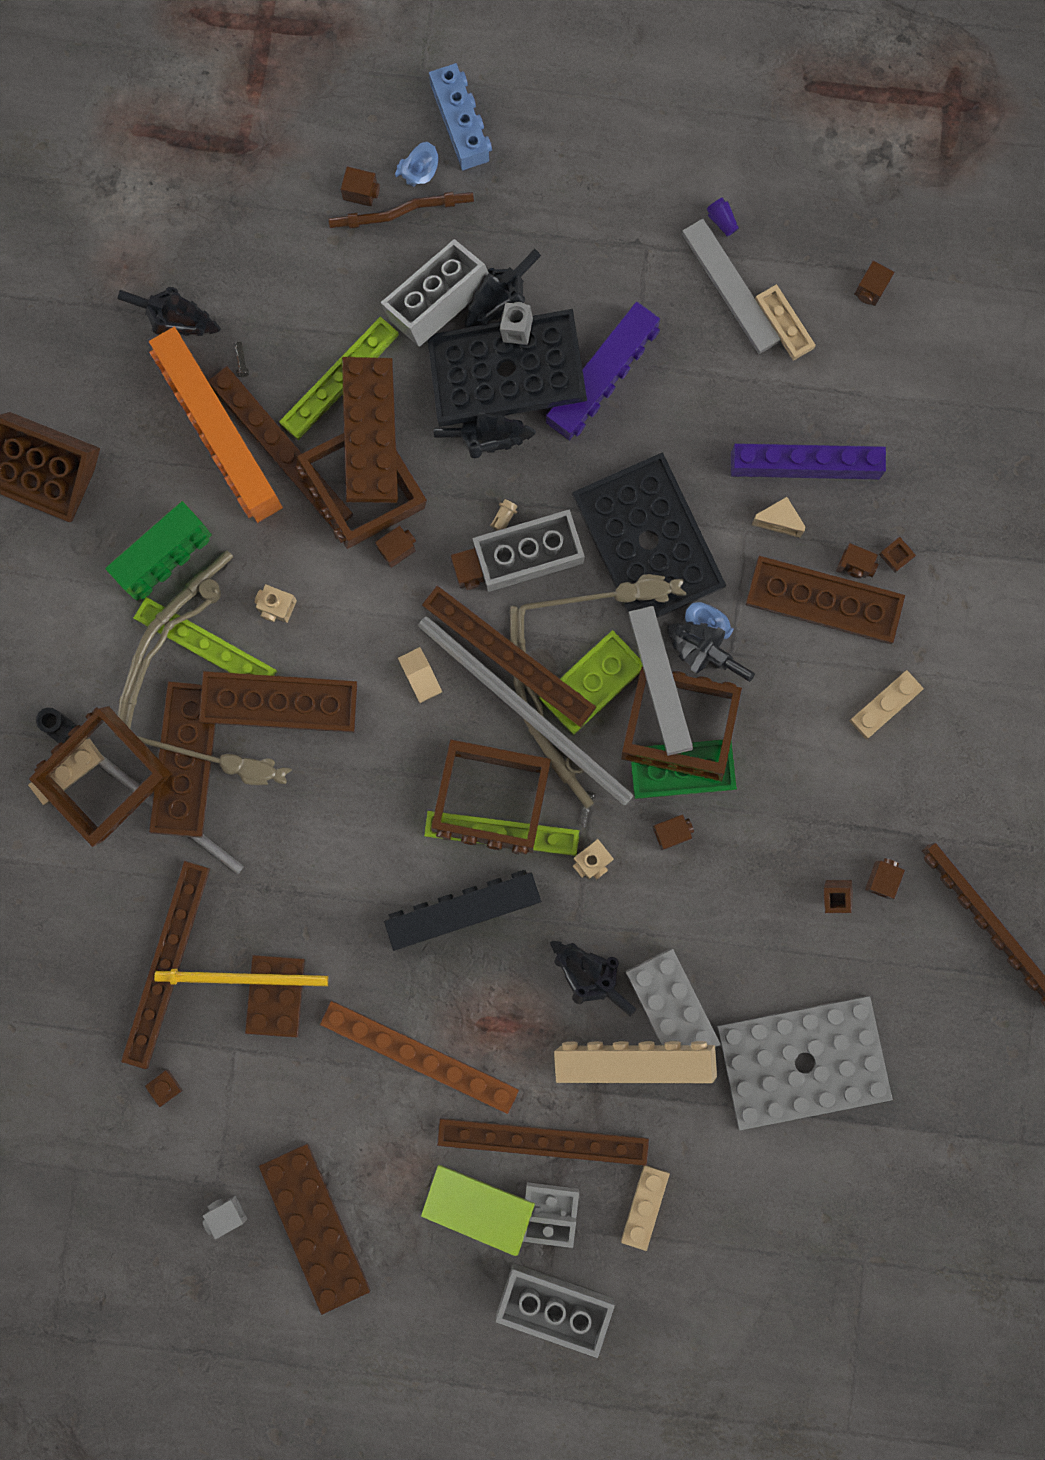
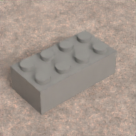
M453 239L381 302V305L389 321L420 347L474 300V294L483 284L484 278L488 275V270L482 261Z
M570 509L473 538V546L476 550L488 592L584 564L585 556Z
M669 949L625 971L660 1045H665V1042L679 1041L681 1045H691V1042L706 1041L707 1045H715V1047L720 1045L673 949Z
M513 1263L496 1313V1323L598 1358L615 1304L612 1297Z

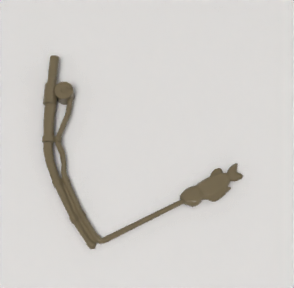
M228 550L220 555L204 571L200 570L185 584V588L171 600L162 612L155 616L156 618L150 623L142 636L138 648L133 655L123 693L119 699L118 717L129 728L131 727L134 707L137 703V697L146 670L151 662L150 660L166 641L169 629L171 630L176 624L199 614L209 604L216 603L220 599L221 591L219 585L210 578L233 558V555ZM200 592L204 601L196 609L169 621L185 603ZM165 625L157 644L143 659L150 641L158 629ZM137 736L146 745L219 763L224 773L229 775L238 774L242 781L249 785H268L267 781L270 779L280 784H286L285 775L292 771L288 767L275 769L273 767L275 761L269 758L259 761L251 758H241L235 754H224L220 758Z
M647 574L642 575L633 584L630 582L621 583L615 592L522 605L519 609L513 605L510 607L509 640L526 653L524 615L528 609L614 597L616 601L625 603L635 600L652 599L658 602H666L669 599V593L678 596L687 594L681 589L683 579H674L668 583L664 581L665 576ZM513 676L516 694L527 702L524 690L526 685ZM526 686L528 693L533 698L537 712L544 717L543 708L536 693ZM523 718L530 734L534 736L546 757L551 759V767L562 782L568 784L586 809L594 804L593 800L575 778L576 774H582L585 771L569 757L565 761L552 743Z

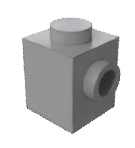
M236 1196L225 1202L220 1198L207 1206L209 1211L203 1215L205 1219L203 1226L209 1235H213L216 1240L244 1224L247 1217Z

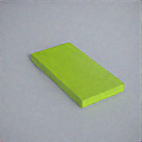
M612 630L560 679L596 706L595 711L584 723L585 725L640 674L641 667L643 666L641 659ZM539 697V700L573 736L581 729L552 705Z
M438 1165L421 1217L513 1256H518L535 1203L445 1166Z

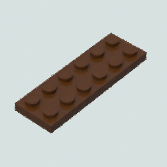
M342 357L346 502L397 503L392 358Z
M758 556L745 605L883 643L893 644L905 595Z
M203 671L199 722L203 724L354 733L357 681Z
M168 682L161 743L212 756L216 724H203L199 722L202 685ZM160 748L158 759L172 774L154 791L149 832L151 834L203 838L211 761Z
M309 1144L302 1145L259 1166L321 1315L370 1293L369 1284Z

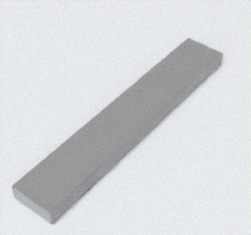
M701 219L682 230L684 239L757 353L761 354L778 344L781 340L705 220Z
M654 607L630 611L628 614L667 756L693 750Z

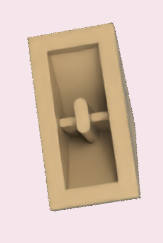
M787 497L756 514L752 522L753 526L799 538L805 531V525Z
M420 647L398 657L419 703L442 693L438 681Z

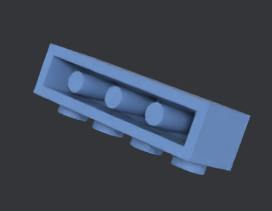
M457 63L429 72L430 86L462 171L489 162V151H492L489 137L483 136L482 129H484L480 114L476 115L473 108H476L472 93H467L466 86H468L464 71L460 72Z

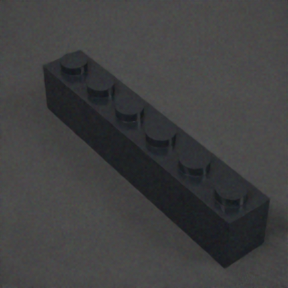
M526 870L511 874L512 879L502 882L501 878L486 882L488 887L480 890L477 889V886L462 890L463 895L453 898L452 894L437 898L439 903L431 906L428 905V902L413 906L414 911L404 914L403 910L388 914L389 919L385 920L384 923L393 951L541 903L542 901L532 872L528 874Z

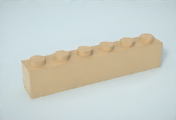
M595 1041L587 1043V1046H578V1042H564L562 1046L554 1051L556 1083H713L717 1078L715 1045H707L706 1041L691 1042V1045H681L679 1041L665 1042V1045H655V1042L652 1041L640 1042L639 1045H629V1042L626 1041L614 1042L613 1045H603V1042Z

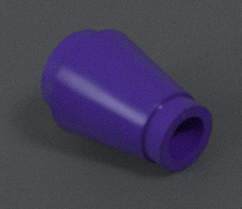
M723 197L707 207L708 217L727 237L739 229L728 201L725 202Z

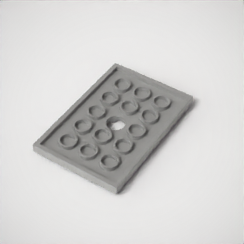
M870 996L717 1026L739 1131L893 1100ZM801 1053H809L814 1058V1068L808 1073H801L795 1067V1059Z

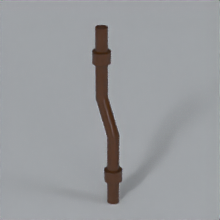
M444 192V195L414 198L387 212L358 215L357 212L348 213V216L329 218L330 228L345 226L359 228L360 225L389 222L416 208L445 205V208L455 207V204L474 202L473 192L458 194Z

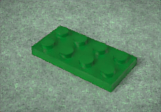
M723 740L692 742L693 750L678 754L718 762ZM732 740L722 781L631 762L634 799L737 790ZM664 745L645 746L666 751Z

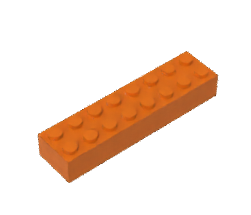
M174 326L151 339L149 343L153 350L149 352L159 367L248 518L253 516L258 523L281 510L283 506L176 327Z

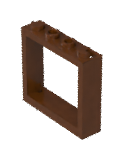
M344 433L297 456L295 469L299 473L298 477L301 480L305 479L309 486L307 488L309 495L314 502H319L322 507L320 511L324 520L327 523L331 522L335 529L333 530L335 538L340 543L343 542L346 549L425 509L427 499L396 450L397 483L408 502L351 531L311 466V463L343 448Z
M641 667L621 760L722 781L742 688L737 687L736 684L731 682L717 683L707 677L699 676L694 678L687 676L683 672L673 671L672 674L676 688L731 699L718 762L681 754L667 756L666 751L632 744L647 681L643 667Z
M109 706L96 707L92 712L88 713L85 716L87 721L82 726L77 725L68 733L70 738L65 743L61 742L56 745L50 752L52 756L47 761L42 760L38 763L35 773L29 778L92 847L103 843L172 774ZM105 722L152 774L97 827L50 775Z
M450 739L431 826L432 834H436V837L443 838V840H451V837L458 838L467 845H476L477 842L487 844L486 847L493 850H502V847L512 849V853L518 855L519 853L527 855V852L533 853L551 759ZM455 757L540 773L527 839L441 822Z

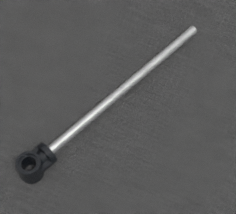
M44 708L36 716L37 727L57 743H65L70 738L68 733L77 726L63 713L54 708ZM56 716L57 723L55 726L48 728V718ZM106 757L98 764L132 792L140 786L139 783ZM153 794L145 800L151 807L153 806ZM204 834L203 838L191 837L236 874H239L244 868L242 864Z

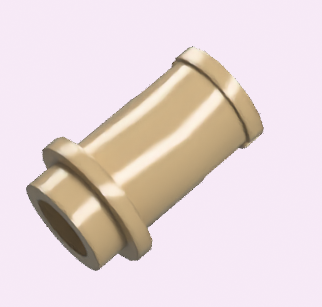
M504 499L503 503H499L500 509L490 524L497 531L505 529L513 514H517L516 509L518 506Z

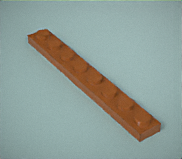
M330 1002L320 1023L323 1027L506 1114L509 1113L518 1094V1088L337 1002Z

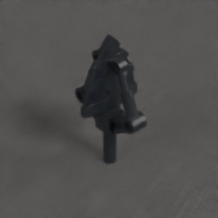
M535 248L514 270L511 267L508 269H488V275L484 278V282L479 290H476L475 298L472 304L469 305L468 317L466 316L465 328L489 324V321L499 319L504 312L505 303L525 302V296L523 295L524 280L521 277L541 257V254Z
M168 287L166 291L151 295L150 299L120 290L118 293V300L146 309L145 315L148 316L153 333L157 335L164 333L174 326L179 334H183V336H189L190 334L203 336L204 333L213 334L221 330L216 321H212L209 318V314L205 310L202 311L197 307L196 303L181 297L178 290L174 287Z
M478 412L477 421L463 423L462 428H434L433 431L435 438H462L470 457L474 459L479 458L482 452L485 451L487 453H494L496 450H508L514 445L519 446L525 439L529 440L536 433L534 429L526 424L524 426L521 420H510L503 415L486 414V412Z
M687 622L685 625L680 623L668 625L669 636L674 641L672 643L674 649L678 650L680 659L686 661L691 666L690 669L696 674L703 670L709 662H712L719 669H729L749 682L754 678V672L734 661L729 653L719 647L725 636L723 629L710 627L706 623L698 625L693 622Z
M560 941L550 942L554 954H557L554 963L563 969L565 979L573 991L572 1000L576 1004H582L586 1001L604 1000L608 997L630 1017L635 1013L637 1008L614 989L617 968L619 966L618 959L615 957L605 959L591 952L588 954L574 943L564 945ZM602 967H603L604 973H603V976L601 977L600 973H601Z

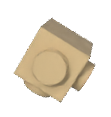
M266 584L263 590L260 589L255 598L256 608L261 613L260 616L271 622H275V619L288 623L297 601L294 595Z
M597 839L573 858L575 861L573 868L581 878L586 875L588 879L594 876L597 880L608 871L605 866L614 859Z

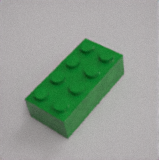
M181 501L105 569L130 596L138 601L140 598L144 599L149 596L153 591L152 588L158 582L166 581L171 576V571L175 567L185 564L190 559L192 552L197 548L201 549L207 545L212 534L190 508Z

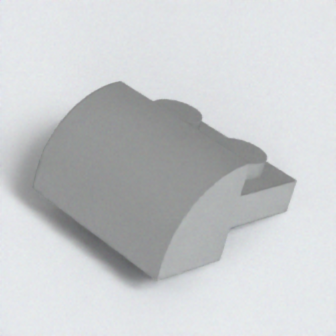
M527 1182L525 1199L535 1203L523 1242L573 1248L579 1189Z

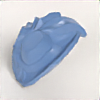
M429 142L420 143L406 159L399 161L395 172L396 177L402 175L406 179V184L413 187L430 181L438 166V154L435 146Z
M702 602L692 603L686 610V623L693 622L698 625L706 623L708 626L716 629L719 627L725 631L724 639L729 638L733 632L728 618L721 611Z

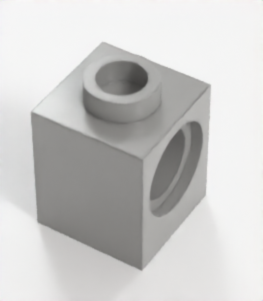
M522 302L505 303L500 326L503 342L528 345L533 321L530 305Z

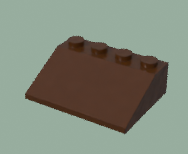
M12 412L0 414V495L67 522H72L95 471L100 448Z

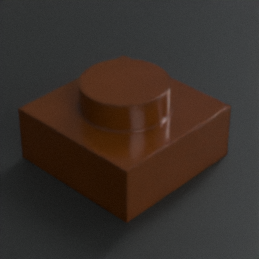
M901 537L897 538L879 553L894 573L916 556Z
M169 1070L164 1071L145 1085L159 1107H162L183 1091Z

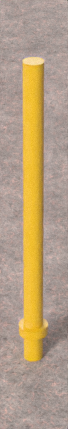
M178 969L155 972L156 982H170L171 985H176L177 982L328 986L329 981L328 976L178 972Z

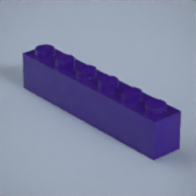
M636 301L583 369L587 401L553 407L546 416V424L569 441L574 435L578 437L586 426L584 423L589 416L594 417L600 409V401L604 397L609 398L616 387L614 384L618 378L623 379L631 368L629 364L633 359L637 361L645 351L644 345L647 341L650 340L652 342L660 332L658 328L660 318Z
M734 444L731 451V476L879 480L886 472V447Z

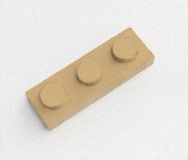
M777 284L755 297V300L777 332L781 343L793 361L815 348V343Z
M906 670L849 721L865 739H868L924 688Z
M86 739L50 776L65 791L102 762L104 757L90 739ZM32 782L28 785L43 805L50 802Z
M643 1165L621 1243L647 1251L670 1175L669 1172Z

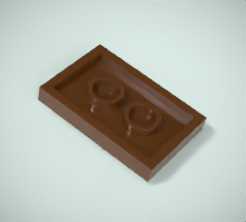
M252 955L251 974L304 975L305 959ZM250 984L245 1034L297 1038L299 1036L303 986Z

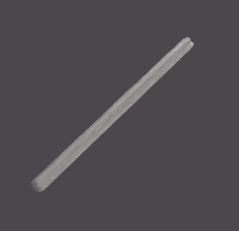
M424 617L418 624L419 628L620 803L623 805L629 803L633 795L429 617Z

